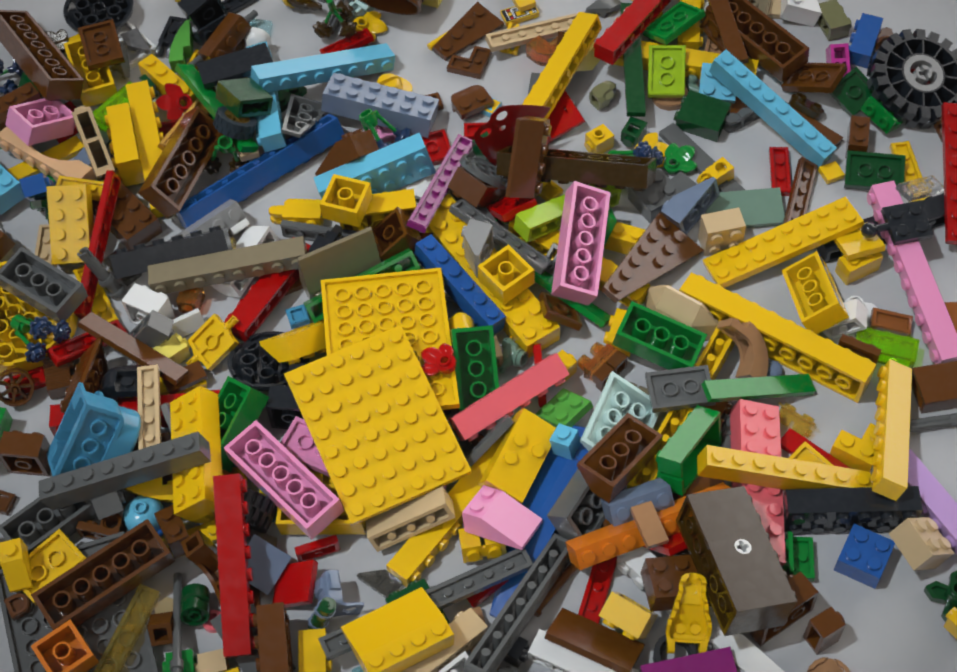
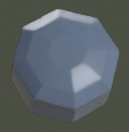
M768 360L767 376H781L782 365L778 361Z

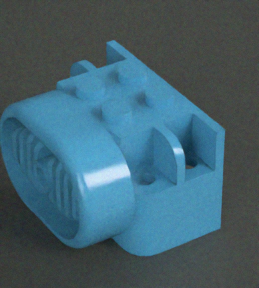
M79 382L46 454L52 476L132 452L138 440L141 427L139 413L135 410L119 406L115 400L104 397L101 391H96L94 394L87 392L83 383Z

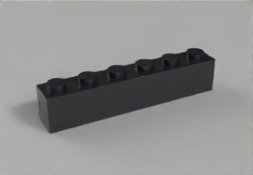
M218 225L210 227L208 232L202 233V230L190 232V236L183 237V234L172 236L171 240L165 242L163 238L152 241L153 244L148 246L145 243L134 245V249L127 250L126 247L114 250L115 253L109 257L115 278L119 279L148 272V265L232 250L233 248L227 227L221 228Z

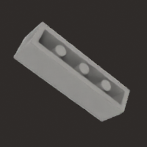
M229 199L177 235L183 234V237L190 236V232L202 230V233L208 232L210 227L218 225L221 228L227 227L228 230L245 219L246 215L237 201Z

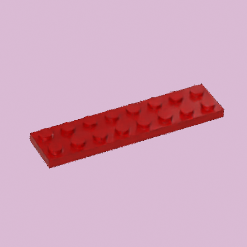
M944 102L941 110L945 243L957 245V103Z

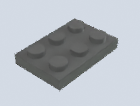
M708 365L645 373L652 413L695 408L697 405L705 407L716 404V402L708 403L701 385L705 380H711Z

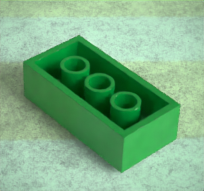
M631 301L612 345L670 370L693 367L707 334Z
M493 325L450 330L451 344L454 350L453 356L457 362L455 374L460 408H457L458 413L499 387Z
M228 376L218 394L222 469L231 472L235 464L228 458L224 447L255 420H258L269 396Z

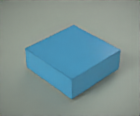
M304 304L285 310L291 329L310 324Z

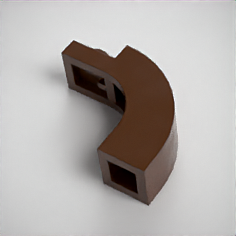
M196 530L183 540L181 545L186 557L196 564L207 576L220 603L217 546L205 534Z

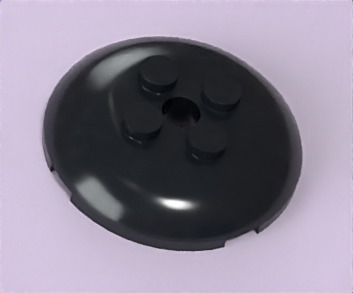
M66 0L63 14L68 26L77 33H79L78 28L111 19L114 20L117 31L131 18L134 2L133 0Z
M261 332L249 336V340L244 343H239L231 350L228 357V369L231 376L257 391L267 392L270 389V385L289 386L284 376V373L289 372L288 361L279 363L259 343V341L285 332ZM301 357V361L294 364H308L310 362V358L303 359V357Z

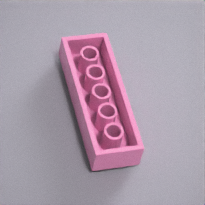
M576 181L566 190L551 295L587 306L598 297L611 192Z
M257 420L224 447L228 458L311 540L344 512L340 499Z

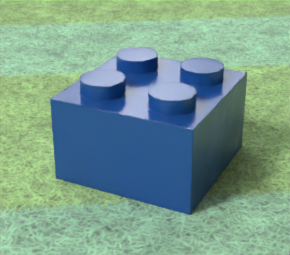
M853 524L836 562L834 571L876 589L895 543L891 539Z

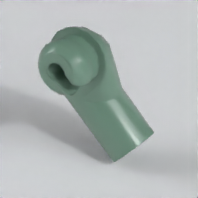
M689 75L685 84L688 91L692 90L699 93V86L695 75Z

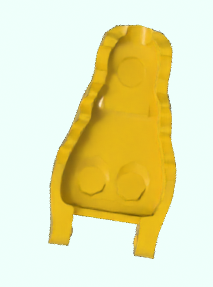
M685 573L681 576L679 591L666 624L667 653H675V642L698 643V653L707 652L712 632V621L706 597L707 581L702 574Z

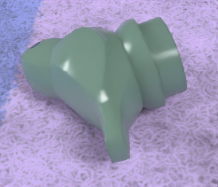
M513 336L504 338L502 340L503 364L499 371L504 373L512 365L524 367L529 358L528 352L520 348L513 341Z

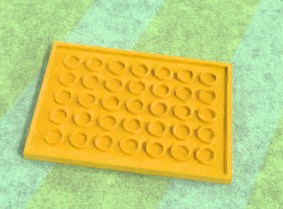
M441 268L321 280L327 355L399 325L402 326L421 366L425 363L421 356L422 350L428 347L438 349L443 343L449 344L452 347ZM455 370L450 374L439 372L434 376H426L442 410L460 408Z
M401 325L284 373L351 526L472 474V470Z

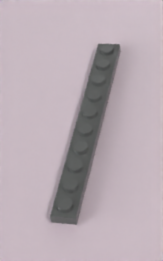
M525 548L523 550L516 549L425 590V592L438 609L442 610L528 571L533 563ZM341 628L318 638L328 661L352 651Z

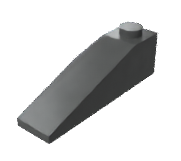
M291 94L281 133L300 138L324 116L325 112L321 111L322 102Z

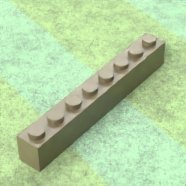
M300 236L148 265V285L152 291L167 294L299 269L297 258L308 253L304 237Z

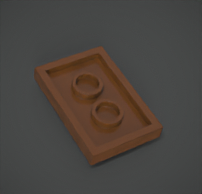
M113 19L78 28L89 71L125 62Z
M806 63L789 76L781 87L783 91L833 93L848 69L846 63Z

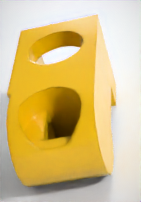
M722 157L706 168L698 176L696 182L699 184L714 177L719 186L726 180L729 182L734 178V167Z

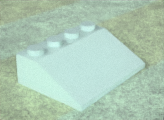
M612 371L580 442L590 451L627 413L653 429L660 412L652 413L649 395Z

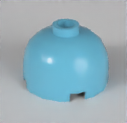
M136 496L124 508V525L129 531L148 519L157 532L160 526L154 513L165 507L157 499Z

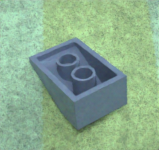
M711 177L674 195L663 204L661 208L662 215L687 235L701 218V215L706 212L720 195L716 178Z

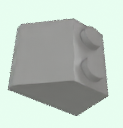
M470 218L467 226L464 225L461 232V237L464 239L462 248H464L468 264L476 278H478L477 266L487 260L494 249L493 225Z

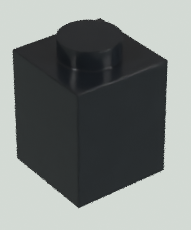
M519 636L503 661L519 668L522 662L525 663L528 659V640Z

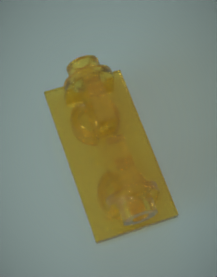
M779 402L778 405L781 408L779 410L780 423L788 427L791 421H793L794 425L791 429L803 437L809 438L813 432L810 428H817L816 424L813 423L814 419L805 413L802 416L796 413V408L789 403L783 405Z

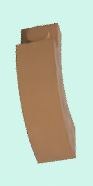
M735 318L719 321L717 329L730 337L739 349L740 364L735 377H766L769 363L768 351L765 341L755 325L751 322L741 323Z

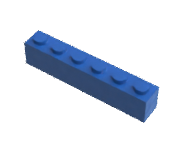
M432 234L415 244V258L425 269L441 268L444 290L467 315L473 318L474 324L477 327L493 325L494 335L504 329L505 314Z

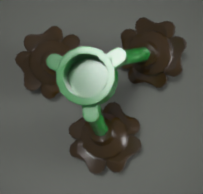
M223 134L218 138V145L214 146L213 154L203 172H207L209 175L219 172L222 164L219 162V158L216 157L218 151L233 155L232 161L228 163L231 173L247 164L250 160L241 162L236 154L232 138Z

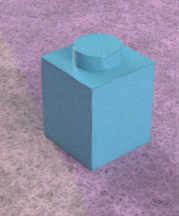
M560 423L549 440L553 454L573 460L576 451L581 445L578 430Z

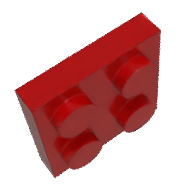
M504 197L486 208L492 216L503 222H510L515 219L517 213L536 206L537 202L535 198Z

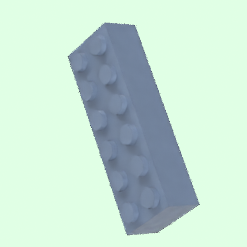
M333 73L322 94L321 111L359 120V115L364 110H377L393 127L399 130L407 127L411 129L410 134L420 132L422 137L428 138L437 117L439 99L365 81L360 78ZM379 119L377 120V121H378V124H377L378 126H382V127L388 128V127H387L384 123H382Z

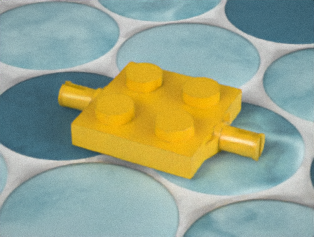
M213 314L187 340L194 355L186 364L189 365L199 360L207 370L212 371L239 344L231 331V328L239 320L232 315L224 323L219 315Z

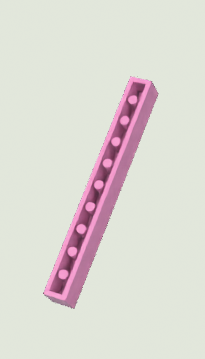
M894 181L872 185L867 194V202L872 206L873 216L878 224L885 223L881 213L883 207L903 204ZM880 232L881 237L887 243V252L893 258L894 269L901 278V287L907 293L908 304L915 313V322L921 328L923 342L929 348L931 361L935 364L957 361V333L919 241L893 245L889 232Z

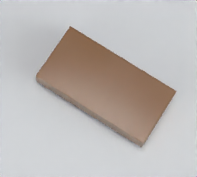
M652 501L630 508V512L647 550L668 543V536Z

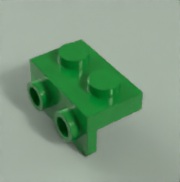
M872 96L868 97L860 110L870 117L880 129L888 134L901 126L903 121L898 122L893 116L894 113L892 111L888 112L882 106L883 103L881 101L878 102Z
M788 531L785 539L786 563L782 566V569L785 570L787 576L790 574L796 575L801 571L810 582H814L813 537H794L793 532Z

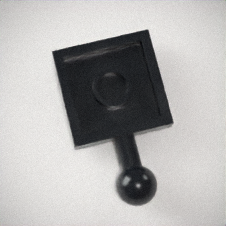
M921 200L883 207L881 213L885 223L875 225L872 222H867L861 227V233L866 238H872L878 232L888 231L893 245L930 239L934 235Z

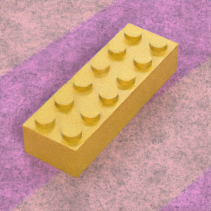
M198 386L170 402L171 440L199 432L210 444L211 462L172 474L174 515L191 522L215 511L213 476L222 475L218 394L202 386Z

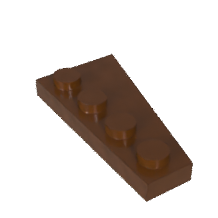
M477 1L433 46L432 51L447 61L452 55H457L464 48L477 43L486 34L502 28L504 22Z

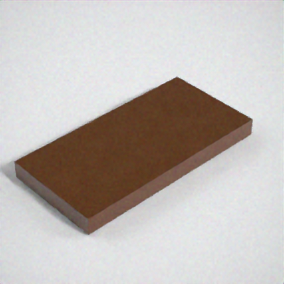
M563 607L544 637L555 644L617 672H631L645 644L639 641L631 640L621 633Z

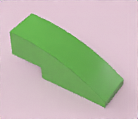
M186 20L182 24L171 45L169 64L174 73H177L175 70L176 64H187V59L193 55V30L190 20Z

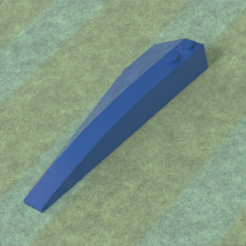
M573 426L572 428L578 430L581 439L586 427ZM582 443L576 451L573 460L553 454L552 448H550L523 503H521L543 519V523L524 547L532 563L538 558L554 533L558 535V531L547 517V514L577 471V463L589 452ZM506 545V554L516 550V548ZM528 571L508 579L509 581L495 591L490 616L497 617Z

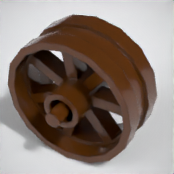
M11 367L0 374V385L10 387L0 392V400L4 404L21 406L32 398L34 381L31 374L19 367ZM12 374H21V375H20V377H19L18 380H17V379H14V378H13V375H12ZM9 375L11 381L8 383L2 381V379ZM24 376L30 381V383L20 384ZM31 387L28 394L20 389ZM11 392L12 400L5 398L4 396ZM17 394H21L24 397L22 399L15 400Z

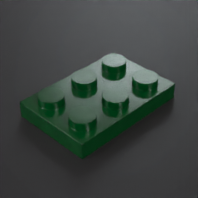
M847 150L844 188L870 190L872 185L894 181L899 193H903L906 155Z

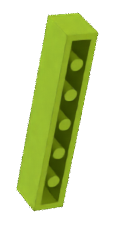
M589 184V186L611 192L610 207L619 204L621 189H615L614 186L610 185L600 188L596 187L595 184ZM565 194L517 213L513 229L527 243L559 230Z

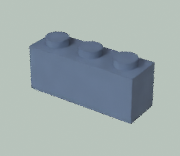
M662 478L623 490L610 503L600 498L605 519L614 527L634 520L630 512V508L652 501L657 512L675 505L671 486Z

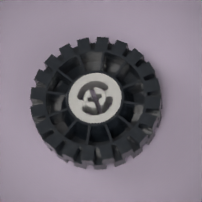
M911 29L902 30L899 35L896 32L889 36L870 60L866 76L870 77L867 81L868 90H875L871 96L878 102L882 101V106L888 112L892 110L894 112L893 116L898 122L905 118V126L915 128L919 123L920 129H929L942 116L941 106L944 102L957 103V49L949 50L953 43L947 38L942 43H939L940 34L931 31L926 37L924 29H916L913 34Z

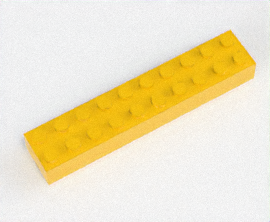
M450 194L446 195L425 233H433L434 238L505 314L506 320L503 330L509 337L513 336V341L520 348L528 352L529 358L534 355V344H541L542 351L559 341L560 326L558 323L543 317L540 302L528 288L503 305L476 278L465 258L464 248H462L464 239L461 237L463 226H467V224L449 212L450 206L456 203V201ZM495 248L493 249L491 256L498 252Z
M691 272L679 289L680 292L703 303L712 313L714 319L718 321L735 318L741 323L751 322L754 324L765 341L768 358L778 361L781 365L799 374H809L811 380L856 403H859L868 388L876 364L870 359L861 357L850 349L843 348L832 340L825 339L815 334L812 330L805 329L794 321L787 320L774 311H769L757 303L741 297L737 293H732L721 285L706 280L701 275Z

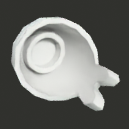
M251 27L243 38L246 47L266 41L268 46L271 44L270 35L256 27Z

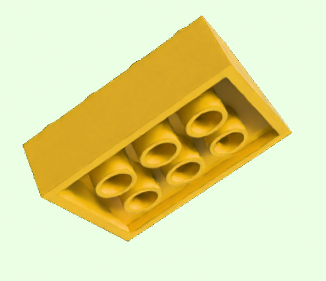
M422 587L341 626V630L364 672H401L454 645L453 631L441 611Z

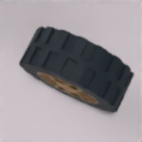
M221 106L216 112L213 126L219 133L237 140L251 139L254 135L257 119L254 116L237 118L225 106Z

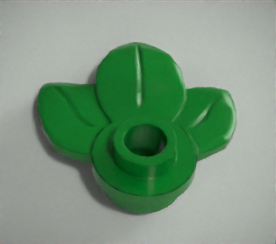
M676 143L670 144L665 150L664 169L669 174H677L679 171L688 173L696 169L697 164L692 161L695 147L685 145L679 148Z

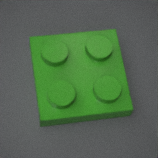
M563 388L535 415L554 427H557L559 423L573 427L593 408V404L590 400Z

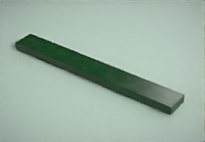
M620 3V16L625 8L629 7L632 3ZM640 35L623 53L627 117H645L646 115Z

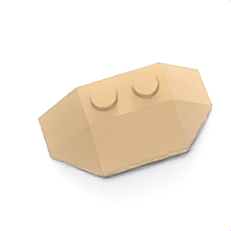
M669 285L650 286L648 288L644 302L647 308L707 334L705 340L711 338L719 321L714 319L712 313L703 303Z

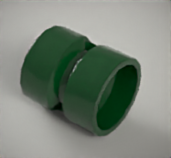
M193 583L188 584L181 590L180 619L184 624L200 626L209 620L210 591L208 587L203 584Z

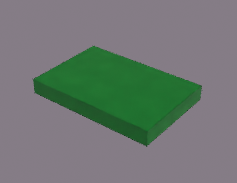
M680 1L653 21L643 31V36L667 45L705 17V10Z

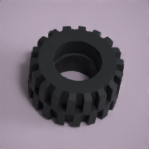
M247 488V492H244V501L248 502L249 513L245 515V523H249L250 529L266 534L277 513L278 507L268 497Z

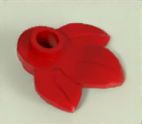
M166 83L164 86L166 94L159 97L155 103L160 109L167 111L168 120H177L181 118L183 112L189 109L193 101L188 94L183 93L180 86ZM180 100H184L186 106H182Z
M443 343L438 349L428 347L422 350L421 356L425 363L421 367L426 376H434L439 372L450 374L455 370L457 362L453 356L454 350L449 344Z

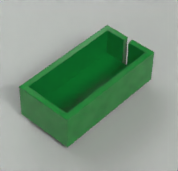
M697 405L687 415L682 425L678 426L675 434L667 440L663 449L658 451L656 455V462L658 464L657 478H662L671 486L672 493L683 496L697 478V456L706 445L721 446V418L719 411Z

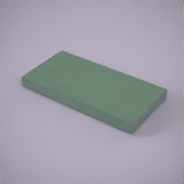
M780 187L720 192V195L705 212V214L739 207L746 228L782 225L785 216Z

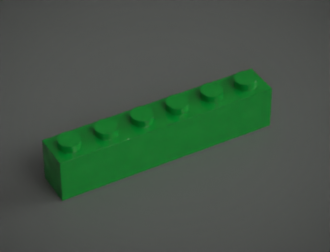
M408 248L356 276L412 271L420 269V266L412 250ZM322 293L303 303L314 323L324 319Z

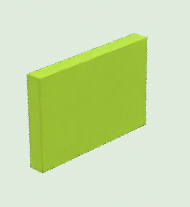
M649 45L648 98H683L685 96L686 45Z

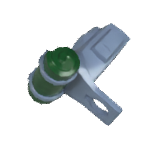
M327 570L315 582L314 596L318 599V604L314 607L315 612L308 618V628H326L329 625L330 618L343 615H358L363 609L364 602H343L339 570ZM355 607V609L353 610H346L348 608Z

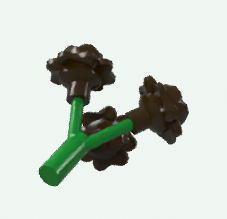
M326 0L329 13L323 22L317 21L313 25L316 35L320 38H329L334 33L332 26L329 25V20L333 14L342 26L339 36L352 37L357 31L355 29L357 22L347 23V21L353 17L352 11L354 8L350 6L348 1H340L335 6L333 0Z

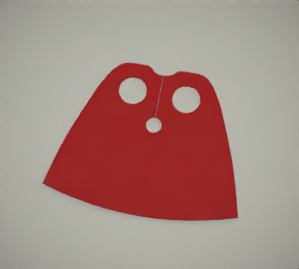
M506 105L499 107L490 116V120L480 126L474 133L475 143L483 155L496 166L497 152L508 145L513 146L516 119L527 115L544 118L551 107L537 105ZM500 112H507V116L503 120L496 119ZM501 126H505L504 130H499ZM484 129H491V133L488 136H480Z

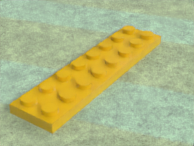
M845 196L739 243V245L702 259L703 264L715 284L726 288L860 229L864 224V220Z

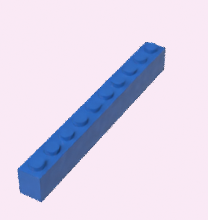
M327 114L300 138L291 136L286 139V147L261 154L258 158L253 159L187 199L181 210L176 213L182 227L186 229L229 199L237 202L247 200L251 194L263 190L264 186L276 182L282 175L294 171L295 167L307 163L316 154L323 153L326 148L342 139L341 136L345 134L338 118Z

